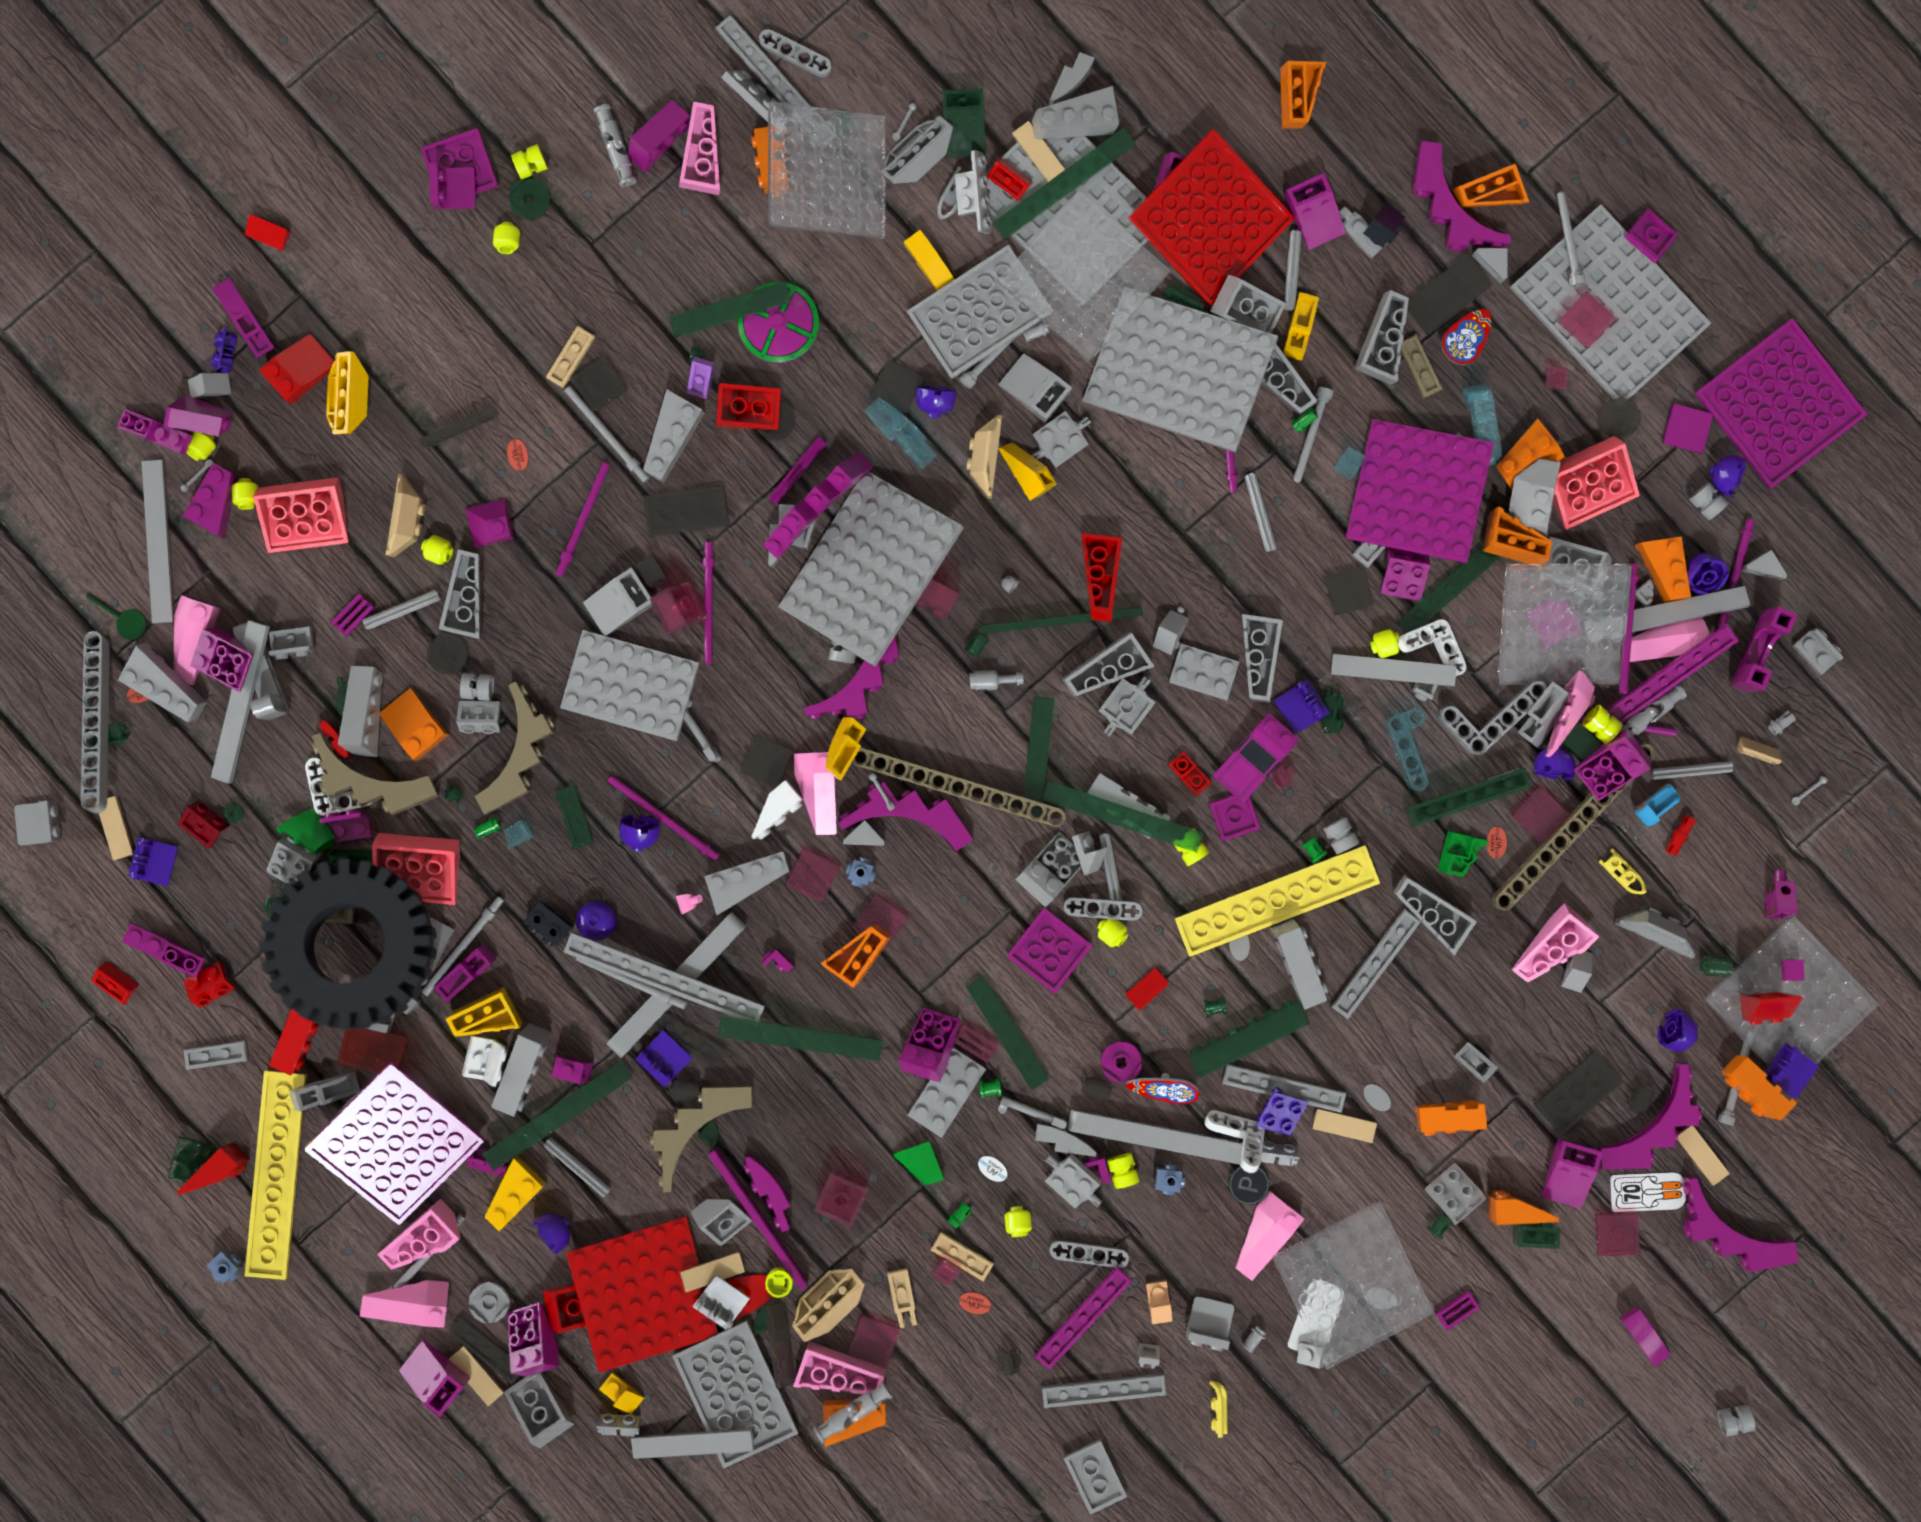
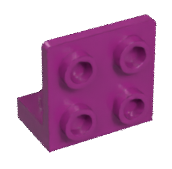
M429 163L430 204L435 210L476 208L475 169L473 167L441 168L438 163Z
M1389 548L1387 552L1388 565L1381 587V594L1420 601L1430 569L1429 556Z
M363 809L345 811L346 815H343L342 812L325 814V818L319 819L320 823H328L330 831L335 836L334 843L373 837L370 813H363Z

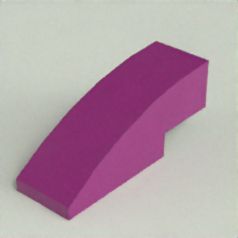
M483 944L464 961L459 963L434 989L448 1003L491 966L497 958Z
M1633 1307L1619 1318L1653 1367L1670 1356L1664 1343L1638 1307Z

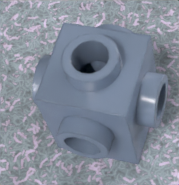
M860 857L859 860L855 859L853 863L849 862L845 874H848V879L852 880L851 885L862 888L863 884L873 883L877 871L873 870L874 865H871V860ZM863 869L865 872L864 876H858L857 870Z
M1176 1165L1156 1166L1154 1188L1155 1190H1161L1162 1194L1175 1195V1192L1180 1193V1188H1184L1185 1175H1182L1181 1169H1177L1178 1166Z
M227 1248L221 1251L206 1266L212 1272L213 1278L224 1284L228 1280L233 1282L241 1274L239 1270L243 1267L240 1257L235 1253H231Z

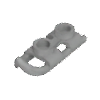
M961 167L957 168L939 200L937 211L941 220L951 216L958 208L955 175L960 174ZM952 184H954V185H955L954 190H953V191H950V188H951ZM943 201L946 202L947 205L953 207L952 210L945 215H942L941 213V206Z

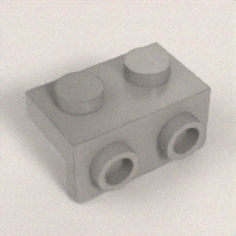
M310 626L269 632L271 645L269 656L276 657V660L287 659L290 654H296V657L308 656V652L314 651L312 628Z

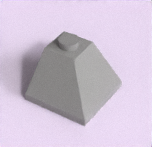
M706 1199L690 1212L699 1229L720 1246L752 1221L731 1200Z

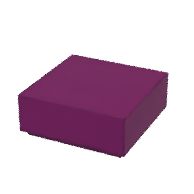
M1781 960L1782 981L1805 980L1804 960Z

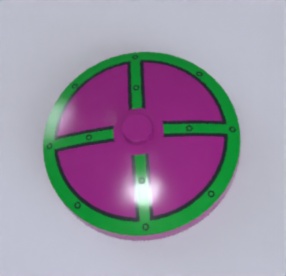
M771 282L754 289L742 303L738 315L739 334L746 348L760 360L773 364L790 363L804 356L814 345L819 332V315L813 300L804 290L786 282Z

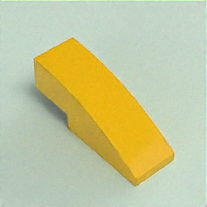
M921 230L904 241V246L937 291L955 280Z
M1302 292L1299 293L1283 349V354L1286 357L1302 360L1311 333L1319 297Z
M843 717L832 739L826 759L825 769L839 780H842L861 747L858 743L866 731V728L853 717Z

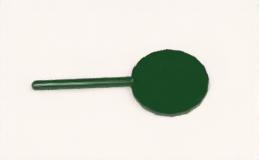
M90 594L86 595L88 599L117 618L116 629L122 638L135 640L144 634L146 620L140 612L126 610L119 615Z

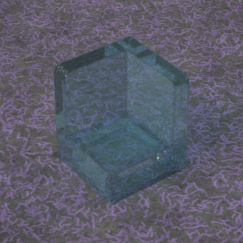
M1348 446L1334 467V471L1351 480L1366 456Z
M520 820L514 823L515 825L503 830L509 843L507 845L508 849H513L534 838L525 820Z

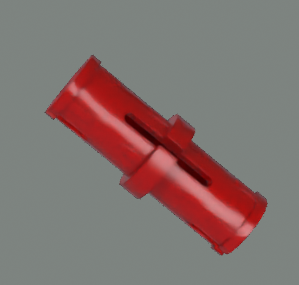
M1687 815L1683 816L1677 830H1674L1672 833L1671 841L1667 848H1665L1667 853L1677 857L1684 841H1687L1689 838L1688 834L1694 823H1696L1695 819L1688 818Z

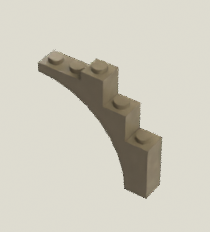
M518 682L508 685L515 700L518 716V732L514 750L500 776L488 788L475 796L481 810L486 815L531 792L529 789L531 786L529 779L521 773L543 762L541 759L543 754L540 748L534 746V744L555 733L553 730L555 724L551 717H546L545 714L536 715L538 710L533 702H529L527 698L529 693L526 687Z
M318 733L312 736L314 740L311 743L315 754H320L322 759L319 761L320 767L323 772L328 773L320 776L322 782L319 783L323 794H327L330 798L353 789L350 794L354 803H359L363 807L384 798L381 803L385 812H390L394 816L439 797L429 776L403 782L379 781L365 777L344 765L330 750L323 735Z
M753 1085L704 1086L702 1091H699V1104H702V1107H680L678 1112H675L674 1123L678 1125V1128L654 1129L653 1133L650 1134V1145L654 1146V1151H662V1154H659V1166H662L663 1174L659 1175V1186L663 1187V1192H672L674 1189L677 1163L686 1143L692 1135L705 1123L721 1114L737 1109L752 1108Z

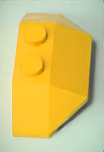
M352 351L337 353L335 356L336 360L332 364L328 375L326 417L332 428V433L335 435L351 434L367 417L369 376L356 354Z

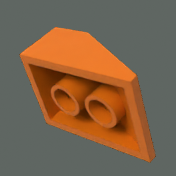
M409 688L380 712V716L412 760L418 761L449 736V733L412 688Z
M1493 1190V1194H1487L1488 1219L1496 1225L1559 1222V1218L1551 1212L1509 1193H1505V1190Z

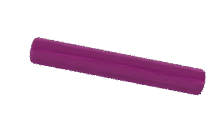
M818 437L769 496L770 501L777 505L826 446V442L822 438Z

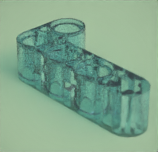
M1484 383L1463 388V398L1465 404L1470 407L1474 438L1494 442L1489 466L1497 465L1502 460V451L1491 387Z
M1420 708L1409 709L1393 715L1385 721V729L1408 788L1412 791H1422L1428 786V777L1410 733V729L1422 725L1425 721V713ZM1412 712H1416L1419 715L1417 723H1413L1410 719ZM1393 719H1397L1400 722L1398 730H1394L1391 727ZM1401 738L1407 741L1406 749H1401L1398 745ZM1408 757L1413 758L1415 761V765L1411 769L1406 766V759ZM1416 770H1418V772H1419V773H1414V774H1412V775L1409 774V772H1414V771H1416ZM1416 778L1422 781L1419 783V786L1413 783L1416 781Z

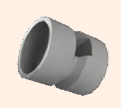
M1710 482L1703 485L1689 498V501L1696 508H1701V514L1708 521L1729 504L1722 495L1716 494L1717 489Z
M831 640L834 646L830 648L828 660L854 664L856 655Z
M464 672L462 674L460 683V696L462 699H474L477 697L478 700H492L494 692L493 675L480 674L477 677L475 673Z
M1347 817L1323 828L1327 838L1332 839L1331 846L1335 854L1342 853L1360 843L1356 834L1350 831L1352 826Z
M1747 1404L1736 1406L1734 1410L1727 1408L1717 1411L1719 1426L1725 1437L1737 1435L1739 1431L1741 1433L1755 1431L1754 1417Z

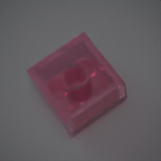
M931 579L915 606L922 610H925L927 607L932 610V615L941 620L944 617L948 619L960 598V594Z
M690 582L666 588L649 599L662 623L663 629L668 635L691 629L708 618Z
M832 1170L814 1211L852 1228L869 1190V1186Z

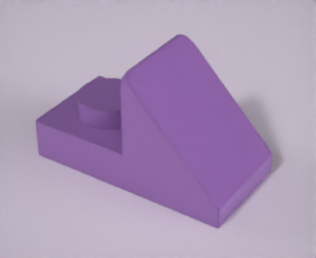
M694 356L691 364L687 394L704 399L707 398L715 374L713 369L714 362Z

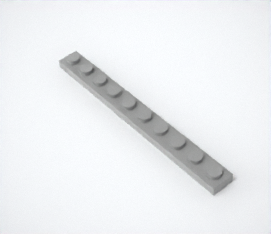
M572 932L564 950V953L754 1025L758 1024L765 1006Z

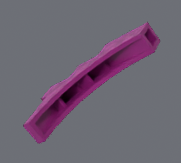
M1421 141L1417 151L1411 194H1416L1418 198L1423 199L1431 197L1428 221H1433L1435 225L1448 224L1445 248H1450V251L1462 252V250L1469 246V243L1474 247L1487 245L1491 246V248H1506L1510 244L1511 235L1495 232L1479 224L1454 199L1443 173L1441 160L1442 144Z
M860 452L837 465L827 479L816 485L803 501L790 509L763 546L776 559L780 558L793 542L832 503L858 483L870 471L873 465Z
M896 637L893 638L879 660L884 665L896 663L895 659H899ZM864 660L857 674L846 687L821 703L804 707L805 716L817 719L822 718L823 713L830 712L831 716L843 714L842 710L846 709L847 717H853L855 720L863 719L864 714H868L864 690L867 689L868 693L880 691V687L884 686L880 663L878 662L875 667Z
M885 782L881 783L880 786L889 801L894 804L895 809L890 811L887 808V803L876 785L873 784L869 787L870 792L867 793L871 801L868 802L865 799L857 805L858 810L852 814L848 811L839 817L841 821L838 823L841 829L844 830L857 822L872 817H906L936 830L947 839L956 851L973 840L946 799L942 801L939 798L930 805L932 809L928 810L916 791L912 793L910 790L899 796L901 800L897 801Z
M1675 1062L1674 1079L1670 1094L1662 1110L1648 1126L1626 1140L1611 1145L1596 1146L1597 1150L1603 1152L1599 1165L1600 1169L1651 1168V1163L1654 1162V1153L1651 1148L1675 1147V1142L1678 1140L1675 1126H1699V1120L1702 1118L1699 1105L1690 1103V1100L1693 1099V1091L1690 1088L1689 1079H1692V1069L1689 1067V1064Z
M1692 1175L1683 1177L1685 1183H1682V1187L1689 1201L1687 1203V1210L1689 1215H1692V1217L1684 1218L1685 1225H1683V1231L1688 1239L1696 1242L1713 1238L1711 1245L1716 1254L1726 1257L1741 1253L1742 1255L1739 1256L1742 1267L1750 1272L1799 1263L1794 1241L1790 1239H1755L1737 1233L1722 1222L1709 1207L1702 1194L1698 1178Z

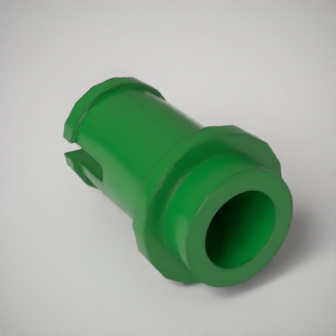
M1310 407L1299 418H1294L1292 426L1297 432H1304L1306 427L1319 416Z
M496 817L489 818V821L474 827L473 830L476 837L480 840L494 831L497 833L501 825Z
M963 1202L952 1216L949 1215L950 1218L947 1221L957 1229L959 1226H962L961 1223L973 1210Z

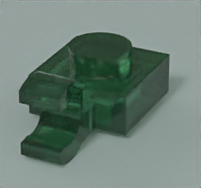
M338 677L337 712H343L348 684L344 685L343 677Z

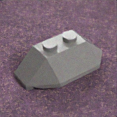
M941 116L936 117L935 120L917 125L887 153L881 173L893 184L917 182L946 155L953 130L952 125Z
M1539 458L1535 463L1515 476L1508 515L1518 518L1520 523L1528 528H1533L1547 538L1561 461Z
M1650 908L1649 911L1640 910L1614 921V924L1687 958L1694 959L1695 957L1686 928L1679 925L1680 921L1677 919L1661 917L1662 913Z

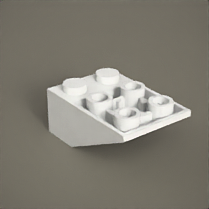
M785 780L769 793L752 834L753 839L765 838L771 832L769 830L770 827L773 825L779 826L787 819L785 815L788 812L794 813L802 806L800 802L803 801V798L788 781Z

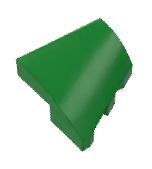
M314 808L292 817L277 827L278 833L282 834L285 832L293 837V842L305 846L307 850L314 854L332 848L335 836L327 825L320 823L319 819L321 817Z
M1448 831L1438 870L1447 874L1464 877L1469 870V866L1478 858L1476 854L1482 846H1487L1489 841Z
M930 1140L893 1153L894 1157L924 1185L944 1180V1175Z

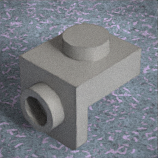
M1415 683L1412 692L1416 693L1414 697L1426 702L1427 699H1433V694L1438 685Z
M1299 1342L1297 1363L1319 1369L1326 1367L1331 1359L1330 1346Z

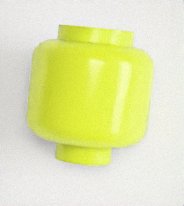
M503 222L494 228L493 246L498 252L511 254L519 248L520 230L513 223Z
M193 432L191 434L193 438L186 453L196 461L199 459L206 460L216 448V444L213 441L215 437L210 434Z
M249 478L239 479L231 487L232 503L238 506V509H253L255 506L253 496L257 488H259L258 485L251 482Z
M432 535L429 539H425L421 546L424 558L439 565L449 562L454 551L449 540L437 535Z
M1391 629L1375 633L1373 635V642H1370L1373 654L1377 653L1380 658L1397 654L1399 652L1398 633H1394Z
M1104 918L1097 927L1099 929L1098 938L1109 947H1120L1128 937L1127 927L1118 919L1106 920Z
M1023 1206L1011 1207V1211L1004 1215L1006 1232L1011 1234L1012 1237L1027 1236L1028 1232L1032 1230L1031 1213L1023 1210Z

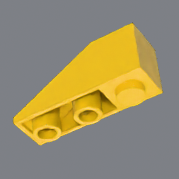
M1013 442L999 448L1004 460L1030 501L1057 485L1045 465Z

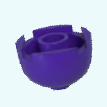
M917 386L916 403L923 412L928 413V417L940 418V414L948 413L955 405L956 390L946 387Z
M1729 455L1722 458L1718 464H1713L1710 475L1713 476L1712 483L1718 492L1730 497L1735 496L1736 492L1733 490L1735 485L1739 487L1746 469V465H1744L1747 462L1746 458Z
M1698 554L1686 566L1689 586L1697 594L1705 595L1709 594L1708 591L1719 590L1729 577L1726 563L1715 554Z
M1559 746L1551 757H1546L1547 749H1544L1537 755L1533 767V772H1536L1537 775L1550 779L1564 776L1563 780L1575 777V760L1568 751L1564 750L1563 746Z
M626 815L620 819V837L632 850L642 851L654 845L658 840L661 825H659L658 820L652 817L640 815V819L633 818V815Z
M599 900L583 905L576 917V925L580 934L593 941H601L610 937L616 930L618 922L613 907Z
M1678 1009L1672 1010L1663 1018L1666 1019L1664 1027L1660 1025L1658 1028L1657 1038L1659 1044L1675 1052L1685 1051L1693 1046L1698 1039V1025L1693 1017Z
M547 1213L531 1222L533 1227L536 1226L539 1231L537 1233L550 1250L555 1248L553 1250L555 1255L568 1245L570 1241L568 1227L571 1225L564 1216L560 1218L554 1213Z

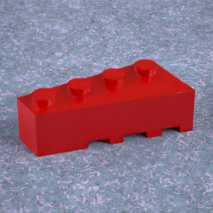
M1081 533L1091 620L1112 622L1122 537Z
M291 1010L269 1066L290 1076L296 1071H300L305 1063L304 1056L309 1052L312 1046V1039L320 1025L301 1018L296 1011Z

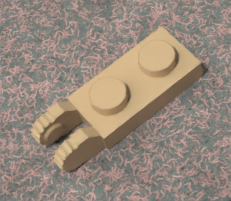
M908 1268L887 1272L895 1314L897 1313L900 1328L905 1327L902 1312L910 1311L912 1325H917L916 1308Z

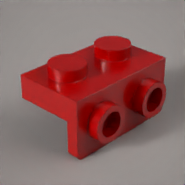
M220 961L200 971L196 978L191 976L183 980L188 999L199 1008L208 1005L211 1001L226 995L234 989V985L228 981L224 966Z

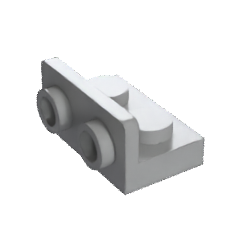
M1812 628L1792 646L1818 675H1822L1833 664L1841 661L1844 657L1840 654L1841 650L1826 639L1827 635L1823 630Z
M459 701L456 720L459 731L466 734L473 732L499 733L501 729L499 725L500 701Z

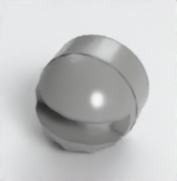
M1006 576L1002 580V588L1010 594L1019 584V580L1013 576Z

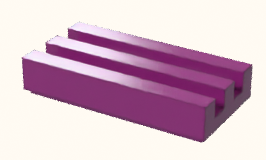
M358 594L330 623L347 637L375 607L361 594ZM361 600L362 602L358 605V607L341 624H339V622ZM366 605L368 608L345 630L344 627Z
M1466 1290L1434 1313L1446 1331H1448L1481 1307L1470 1291ZM1467 1297H1469L1468 1300H1466V1301L1463 1302L1461 1305H1459L1458 1307H1456L1455 1309H1453L1452 1311H1450L1449 1313H1447L1445 1316H1443V1317L1441 1316V1315H1443L1444 1313H1446L1448 1310H1450L1451 1308H1453L1454 1306H1456L1457 1304H1459L1460 1302H1462L1463 1300H1465ZM1473 1303L1474 1306L1463 1312L1461 1315H1459L1449 1323H1446V1320H1448L1449 1318L1463 1310L1465 1307Z

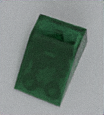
M983 88L942 90L943 119L953 127L945 158L970 157L973 150H977L986 156Z

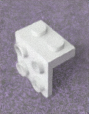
M471 1035L462 1076L484 1080L489 1085L496 1086L502 1075L500 1070L501 1064L506 1059L507 1051L505 1046L495 1039Z

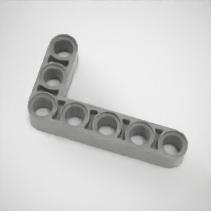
M248 622L233 627L235 638L242 644ZM265 647L255 686L258 699L251 701L250 705L256 718L271 720L289 713V708Z
M1542 681L1529 683L1479 730L1454 706L1442 708L1438 713V719L1468 753L1472 755L1483 754L1530 711L1548 687ZM1534 685L1540 688L1539 696H1535L1532 692ZM1519 699L1525 701L1526 706L1523 710L1517 706ZM1447 710L1453 713L1451 721L1445 719L1444 714ZM1505 712L1511 717L1508 724L1502 719ZM1461 725L1467 728L1465 736L1459 734L1458 729ZM1490 726L1494 727L1496 730V734L1493 738L1490 737L1487 733V730ZM1475 740H1478L1481 744L1479 751H1475L1472 747Z

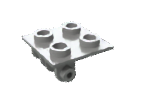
M716 1275L695 1302L693 1308L724 1329H730L734 1323L733 1320L750 1298Z

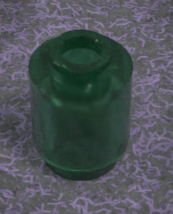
M1706 955L1704 959H1701L1700 970L1703 971L1705 976H1731L1733 962L1731 959H1727V957Z

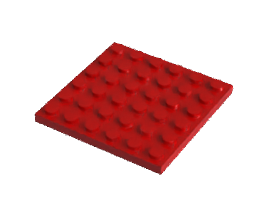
M1211 129L1127 217L1209 306L1215 303L1228 274L1239 278L1295 219L1214 129Z
M686 1216L566 1252L599 1373L707 1340L718 1334L715 1322L693 1308V1305L706 1287L703 1286L685 1292L680 1271L699 1265Z

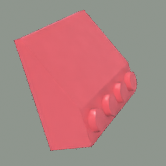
M1615 436L1560 460L1553 504L1565 529H1569L1640 496L1626 445Z
M339 477L257 488L253 498L268 553L349 543L344 498Z
M386 833L377 834L372 844L373 864L375 866L383 867L405 880L412 889L419 893L422 897V902L456 905L460 840Z

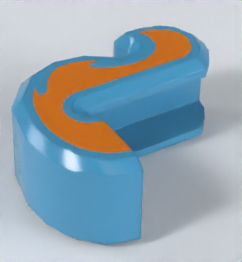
M1665 784L1656 793L1641 802L1635 808V814L1645 826H1653L1661 821L1659 819L1661 815L1680 801L1681 796L1671 784Z

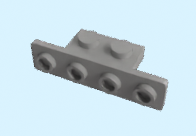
M973 150L971 151L972 171L955 175L958 215L976 214L978 232L991 234L990 227L992 226V221L989 216L990 200L987 194L988 179L985 171L987 162L983 153Z

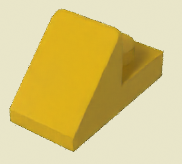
M614 1372L611 1373L599 1389L615 1402L614 1407L630 1414L634 1412L645 1398Z

